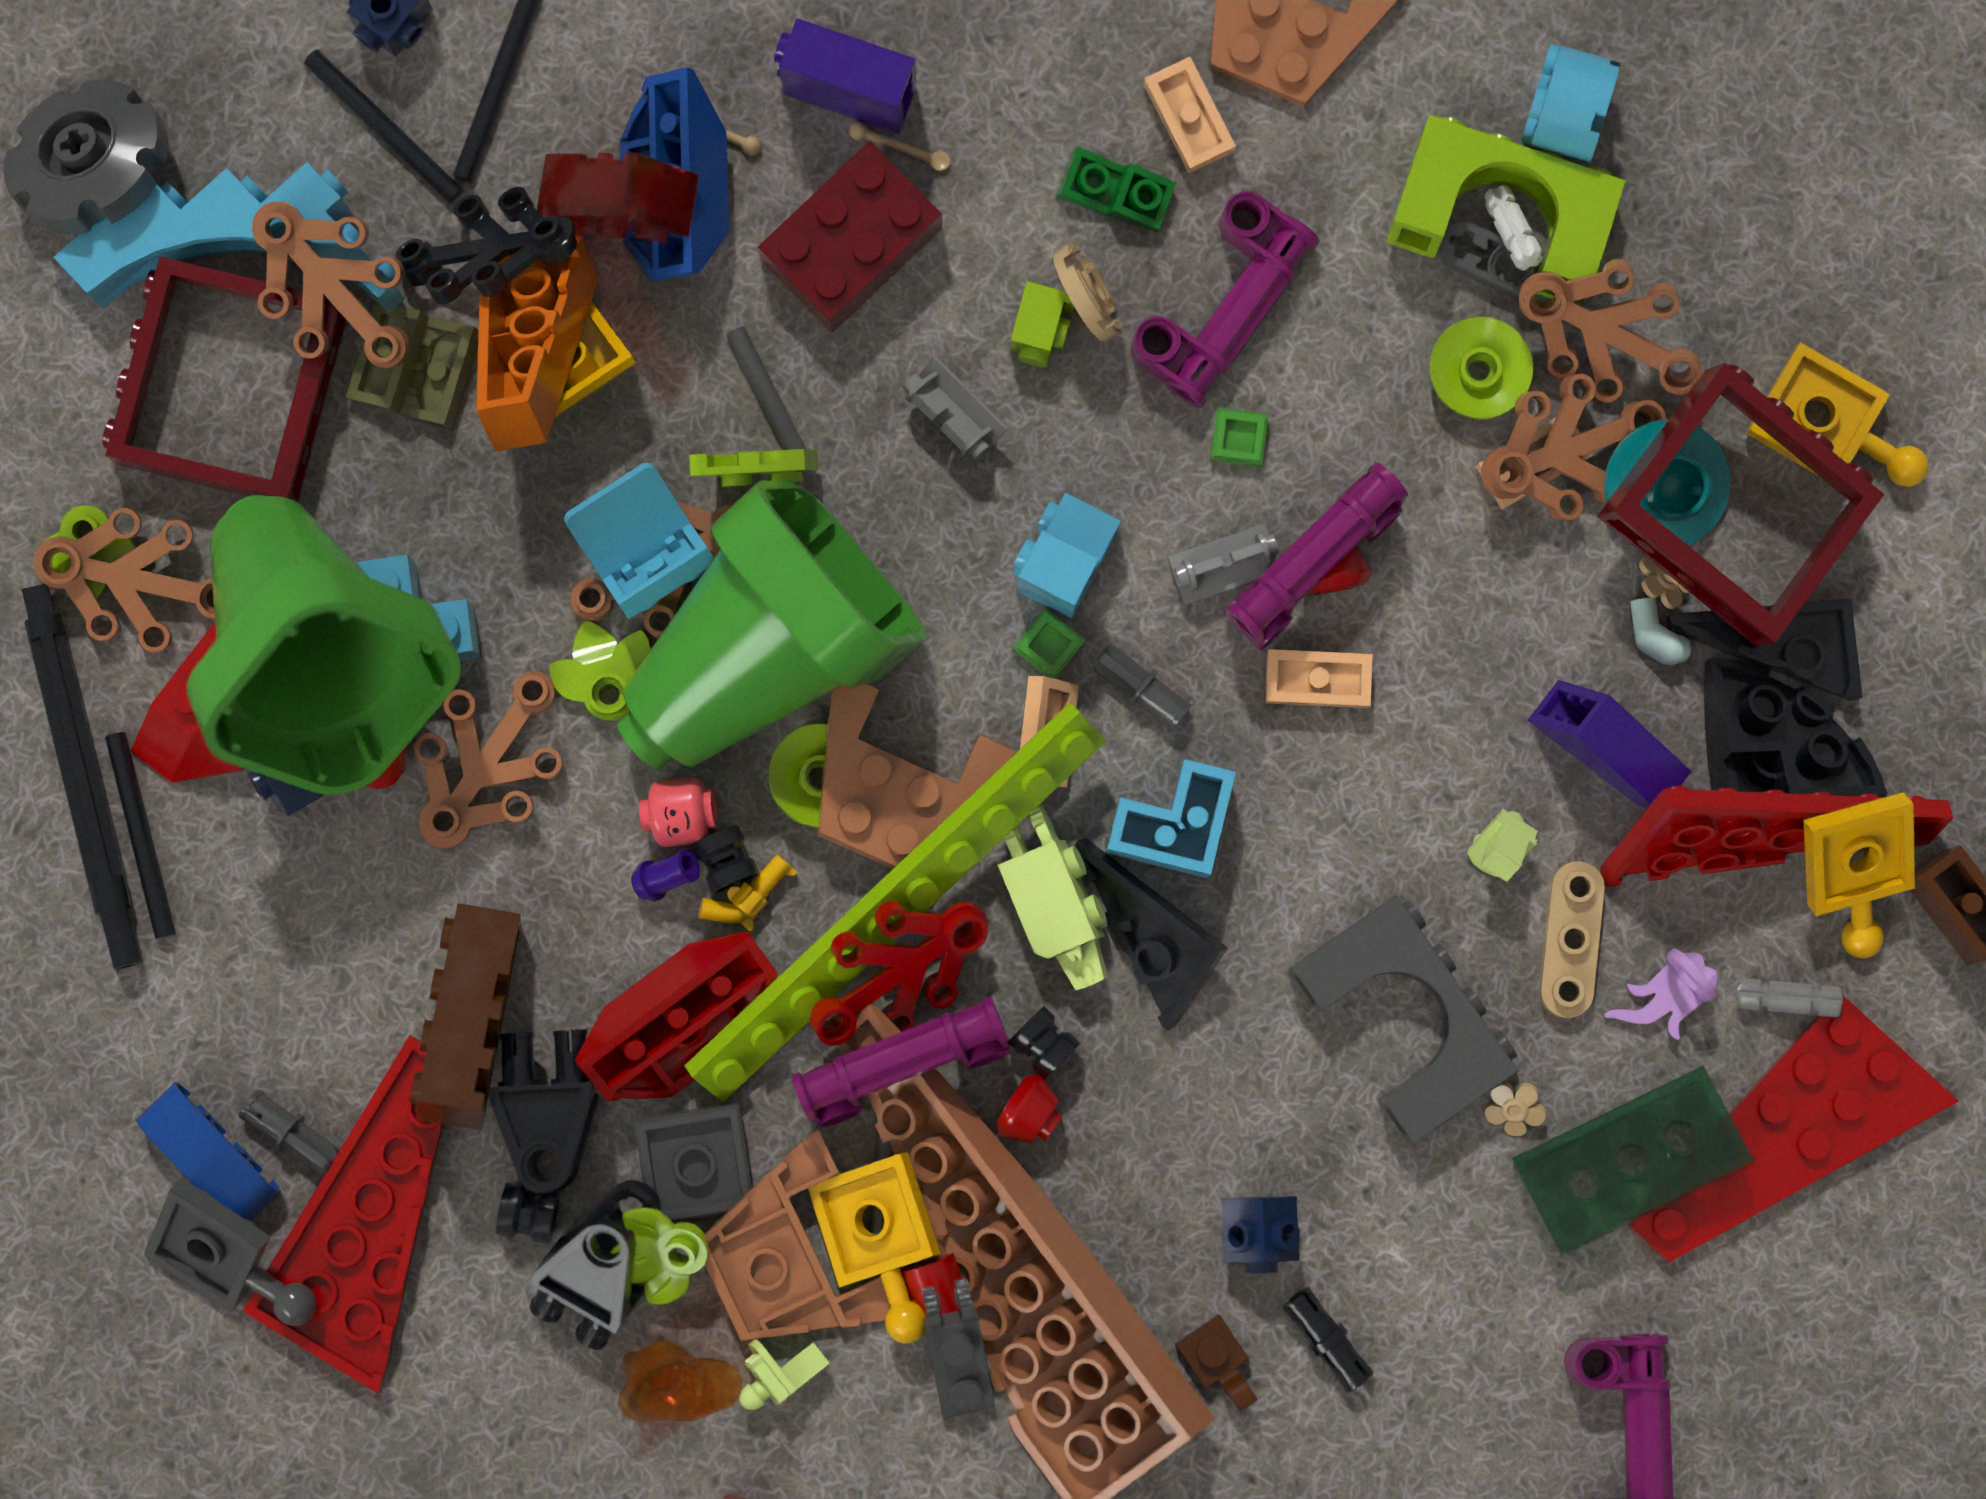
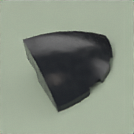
M1709 658L1705 662V737L1712 791L1722 788H1733L1738 792L1763 793L1769 790H1781L1785 794L1828 792L1834 796L1876 794L1883 798L1888 795L1882 775L1864 741L1861 738L1851 739L1842 727L1833 719L1835 708L1807 686L1802 685L1799 688L1793 689L1771 678L1768 667L1746 661Z

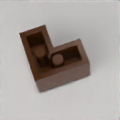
M1961 845L1944 849L1915 871V889L1910 891L1966 965L1985 962L1986 877Z

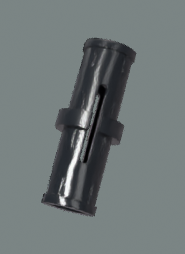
M1310 1287L1300 1290L1288 1302L1284 1303L1282 1306L1283 1310L1296 1323L1309 1341L1308 1349L1314 1357L1319 1355L1347 1393L1361 1386L1368 1380V1377L1373 1375L1374 1371L1360 1357L1346 1337L1348 1332L1341 1322L1335 1323L1312 1293Z

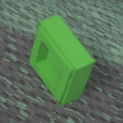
M1217 407L1210 461L1261 468L1269 414Z
M1045 608L1013 648V651L1047 677L1057 679L1086 642V639Z

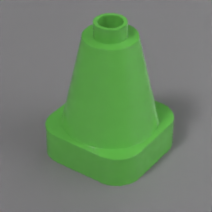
M759 481L712 524L711 530L717 544L721 548L623 689V696L630 712L617 723L619 733L630 749L642 761L654 769H661L672 758L683 765L694 767L841 685L856 687L879 681L927 638L923 624L902 595L835 516L811 492L795 481Z
M252 495L245 497L229 508L226 514L219 520L211 535L210 556L216 642L196 665L189 677L187 684L188 700L206 745L217 758L318 794L336 795L355 791L373 782L390 766L451 694L460 677V658L438 612L430 603L370 578L298 502L280 496Z

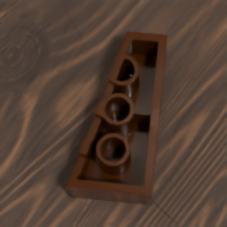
M458 903L455 918L445 917L440 949L448 951L444 969L435 968L430 1000H436L437 1003L433 1021L425 1020L420 1051L426 1052L422 1072L415 1071L409 1103L417 1105L419 1120L478 1130L483 1129L489 1098L488 1087H491L520 933L521 914Z

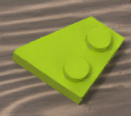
M810 449L737 452V454L689 455L690 476L721 478L722 487L753 485V475L771 474L772 480L803 482V472L819 471L817 450Z

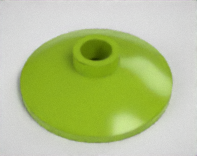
M1471 317L1451 325L1439 337L1431 352L1429 375L1438 398L1453 412L1471 419H1492L1504 415L1515 408L1517 398L1522 393L1528 391L1533 377V360L1526 341L1512 326L1491 317ZM1474 363L1485 365L1488 370L1487 378L1484 380L1474 379L1469 372L1470 366Z
M810 724L789 733L774 750L768 769L769 787L779 808L794 821L814 828H818L821 788L814 787L810 783L809 773L813 770L823 772L827 724Z

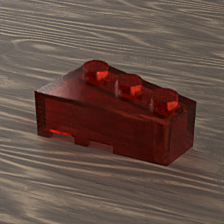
M634 152L625 153L624 161L613 160L614 155L609 153H598L597 158H587V155L581 153L545 155L537 211L544 217H568L575 226L576 235L586 236L588 227L595 228L596 235L620 240L626 239L627 231L636 232V239L663 244L667 241V235L689 237L699 174Z

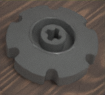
M107 80L84 82L79 91L73 95L65 96L62 91L51 95L24 118L16 130L22 137L20 143L16 147L7 150L5 155L4 179L11 197L24 212H28L40 227L61 234L88 233L92 225L100 219L107 218L111 224L121 220L134 211L153 191L157 183L152 178L151 173L159 165L165 164L168 157L169 142L167 130L162 119L148 101L143 102L132 87L120 82Z

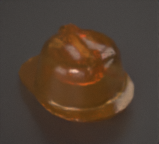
M661 1340L650 1343L639 1351L624 1354L622 1366L625 1374V1385L619 1394L618 1406L625 1417L634 1421L698 1420L733 1405L741 1393L742 1378L737 1368L726 1361L712 1358H695L685 1346L673 1340Z

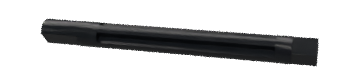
M46 584L23 588L21 590L28 615V620L24 622L94 912L95 915H101L114 970L140 965L127 910L132 904L61 614L54 612L49 587Z

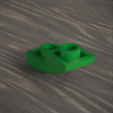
M1078 146L1072 151L1056 197L1120 221L1158 231L1176 182L1132 163L1126 166L1120 165Z

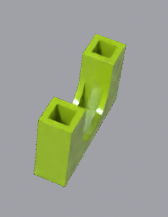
M1429 114L1414 153L1385 243L1434 259L1443 240L1457 199L1466 192L1480 186L1506 185L1529 197L1539 208L1545 219L1548 234L1547 245L1538 273H1556L1566 281L1595 274L1599 269L1626 180L1614 177L1609 171L1600 167H1585L1564 160L1557 153L1547 150L1537 151L1516 144L1511 138L1502 134H1487L1466 127L1464 123L1455 118H1439ZM1541 290L1537 293L1550 299L1555 295L1550 290ZM1586 298L1578 300L1577 302L1583 305Z

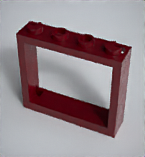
M159 256L156 271L150 270L145 280L143 297L147 300L143 318L142 320L137 319L131 330L130 348L134 351L129 369L124 368L118 378L116 396L120 399L116 417L115 419L110 418L104 429L102 443L103 447L107 449L105 456L117 465L244 496H280L298 502L347 320L325 296L324 331L329 340L328 349L320 357L304 358L271 480L133 447L132 444L177 281L258 300L261 292L266 289V282ZM287 287V291L293 298L292 309L302 311L303 291ZM272 293L269 296L268 303L279 306L284 305L283 299L279 294ZM311 333L306 350L315 352L319 347V339L314 333Z
M1722 363L1704 371L1596 517L1755 646L1774 644L1884 496V493L1872 484L1873 478L1865 469L1853 463L1847 464L1833 452V444L1825 436L1813 430L1807 431L1793 419L1794 412L1785 403L1773 397L1767 398L1753 386L1754 379L1745 370L1735 365L1728 366L1726 363ZM1720 395L1849 500V503L1769 611L1639 506L1640 502Z

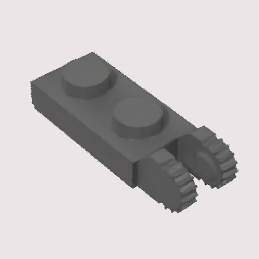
M967 1279L955 1281L954 1295L960 1311L940 1315L939 1295L935 1291L934 1286L922 1288L927 1318L923 1320L943 1419L995 1408L976 1307L973 1308Z

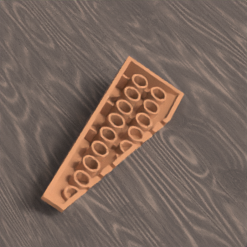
M872 1003L856 1015L857 1026L853 1036L838 1046L842 1055L898 1034L901 1031ZM936 1068L863 1097L869 1099L877 1116L878 1122L874 1125L882 1143L890 1141L894 1155L904 1152L909 1154L941 1253L934 1257L954 1253L962 1279H967L973 1308L976 1307L985 1355L993 1368L988 1371L990 1381L996 1393L1003 1390L1006 1391L1017 1411L1007 1417L1016 1437L1062 1499L1112 1498L1191 1440L1215 1419L1208 1407L1087 1246L1018 1161Z

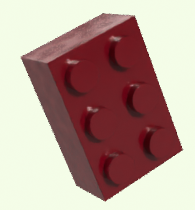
M869 141L757 248L761 262L833 333L943 229L942 213Z

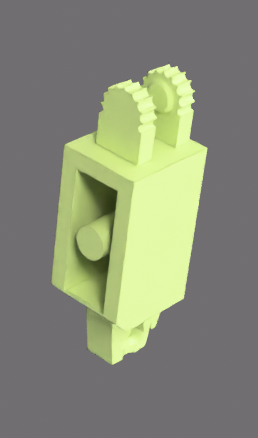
M1040 804L1030 813V820L1042 846L1029 851L1022 836L1021 828L1017 825L1004 837L1013 859L999 864L998 868L1033 952L1047 959L1056 957L1074 989L1079 990L1108 978L1098 940L1105 937L1101 926L1106 924L1107 920L1099 899L1096 895L1088 896L1081 877L1086 875V868L1079 851L1075 846L1068 848L1066 840L1058 839L1045 807Z

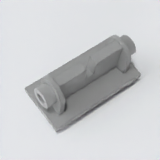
M936 356L931 358L919 375L917 373L913 374L902 386V389L907 393L905 399L909 403L913 402L931 421L937 419L942 424L940 430L961 450L960 454L963 457L969 455L974 461L978 460L980 462L1008 429Z
M1266 523L1168 556L1167 558L1183 603L1186 606L1255 582L1257 577L1278 559L1279 548L1274 535L1269 534Z

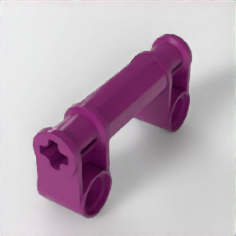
M1242 191L1234 194L1227 201L1219 218V230L1222 237L1233 247L1251 258V261L1197 337H1193L1165 317L1153 316L1145 319L1138 326L1131 341V354L1136 363L1161 380L1173 393L1197 408L1204 406L1206 403L1204 397L1206 392L1220 373L1228 372L1264 318L1295 278L1293 270L1309 248L1315 249L1320 242L1318 236L1309 227L1299 220L1286 215L1262 198L1261 195L1254 192ZM1238 209L1250 211L1256 218L1257 227L1251 230L1237 228L1231 219V213ZM1289 242L1292 243L1285 256H1281L1280 253ZM1148 333H1159L1167 339L1169 350L1162 355L1150 354L1143 347L1142 337ZM1203 366L1204 369L1196 381H1192L1191 378L1199 367Z
M1377 462L1372 464L1367 474H1364L1352 484L1274 563L1257 577L1254 583L1225 608L1226 611L1223 615L1262 651L1289 625L1293 619L1292 613L1296 604L1364 537L1372 543L1403 512L1402 506L1408 496L1405 487L1383 465Z
M989 996L983 999V1003L970 1006L953 1015L948 1012L938 1018L883 1040L835 1057L833 1062L814 1068L804 1075L800 1072L792 1074L791 1078L806 1117L819 1124V1127H827L846 1121L863 1112L864 1109L860 1098L957 1059H961L968 1069L981 1067L1011 1053V1048L992 997Z
M1625 1334L1620 1335V1337L1583 1338L1573 1342L1565 1352V1371L1576 1383L1598 1390H1623L1627 1497L1607 1499H1674L1670 1381L1664 1378L1663 1346L1669 1344L1668 1335ZM1597 1349L1603 1357V1368L1599 1374L1588 1378L1582 1370V1359L1587 1352Z

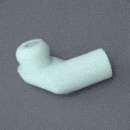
M1642 598L1630 601L1635 643L1638 649L1663 665L1674 666L1685 662L1691 654L1690 641L1685 636H1678L1659 624L1656 598Z

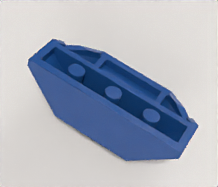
M686 67L646 77L641 88L643 95L633 108L620 140L622 242L636 261L646 270L645 273L650 280L656 282L699 274L729 233L727 131L695 71Z

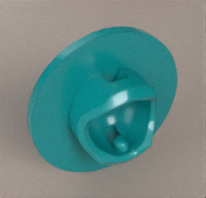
M1657 420L1636 428L1615 448L1608 462L1604 478L1606 503L1668 420ZM1697 426L1639 504V506L1687 545L1700 540L1714 528L1724 513L1729 499L1731 482L1729 466L1721 447L1715 439Z

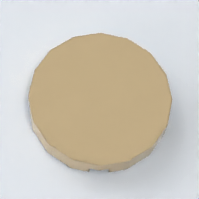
M1069 242L1053 252L1052 257L1056 271L1081 319L1100 341L1106 342L1119 335L1122 330V320L1118 318L1112 322L1110 314L1116 312L1114 306L1116 303L1093 262H1089L1087 258L1079 261L1075 255L1081 252V248Z

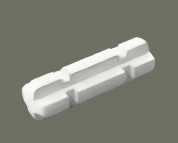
M1500 185L1496 189L1487 190L1484 195L1486 200L1485 207L1490 217L1495 219L1493 223L1507 250L1512 252L1510 256L1515 266L1524 271L1530 266L1537 267L1542 261L1541 247L1537 239L1531 235L1533 232L1520 206L1514 202L1516 199L1511 189L1506 185Z

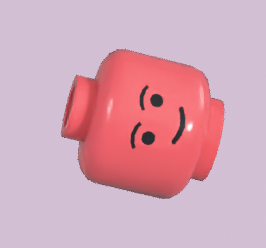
M697 776L655 781L650 786L648 799L639 801V817L642 830L652 831L654 839L662 847L691 845L709 836L711 829L718 828V806L714 788H706L703 781Z

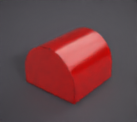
M954 1253L918 1261L901 1269L910 1301L915 1302L921 1307L926 1318L922 1288L934 1286L935 1291L938 1293L941 1305L940 1315L960 1310L956 1304L954 1288L955 1281L962 1280V1276Z

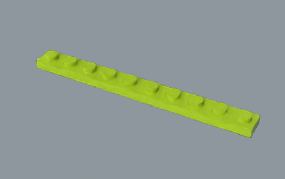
M1071 702L1065 706L684 1066L692 1078L720 1101L724 1102L810 1021L812 1008L819 1000L835 998L869 966L860 964L854 968H844L837 962L831 953L830 947L833 939L838 934L852 931L863 942L892 944L898 937H887L875 923V912L881 904L887 901H897L902 904L906 911L925 913L1107 740ZM899 914L891 916L886 924L895 922ZM855 945L846 947L842 955L852 952Z

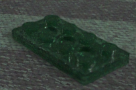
M1704 1065L1512 1158L1561 1256L1754 1163L1753 1157ZM1675 1124L1688 1125L1696 1134V1142L1686 1151H1675L1665 1142L1664 1136L1666 1131ZM1637 1147L1643 1150L1648 1157L1647 1167L1636 1175L1622 1172L1617 1166L1616 1161L1623 1149ZM1580 1170H1589L1595 1173L1600 1180L1599 1190L1589 1198L1577 1197L1569 1189L1570 1178Z

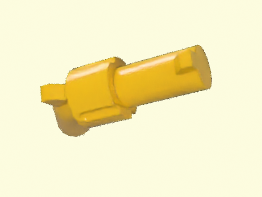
M776 854L750 885L745 882L740 888L732 886L727 890V897L732 903L702 898L698 918L727 924L741 923L751 932L754 929L753 920L768 904L765 898L785 875L794 876L797 871Z

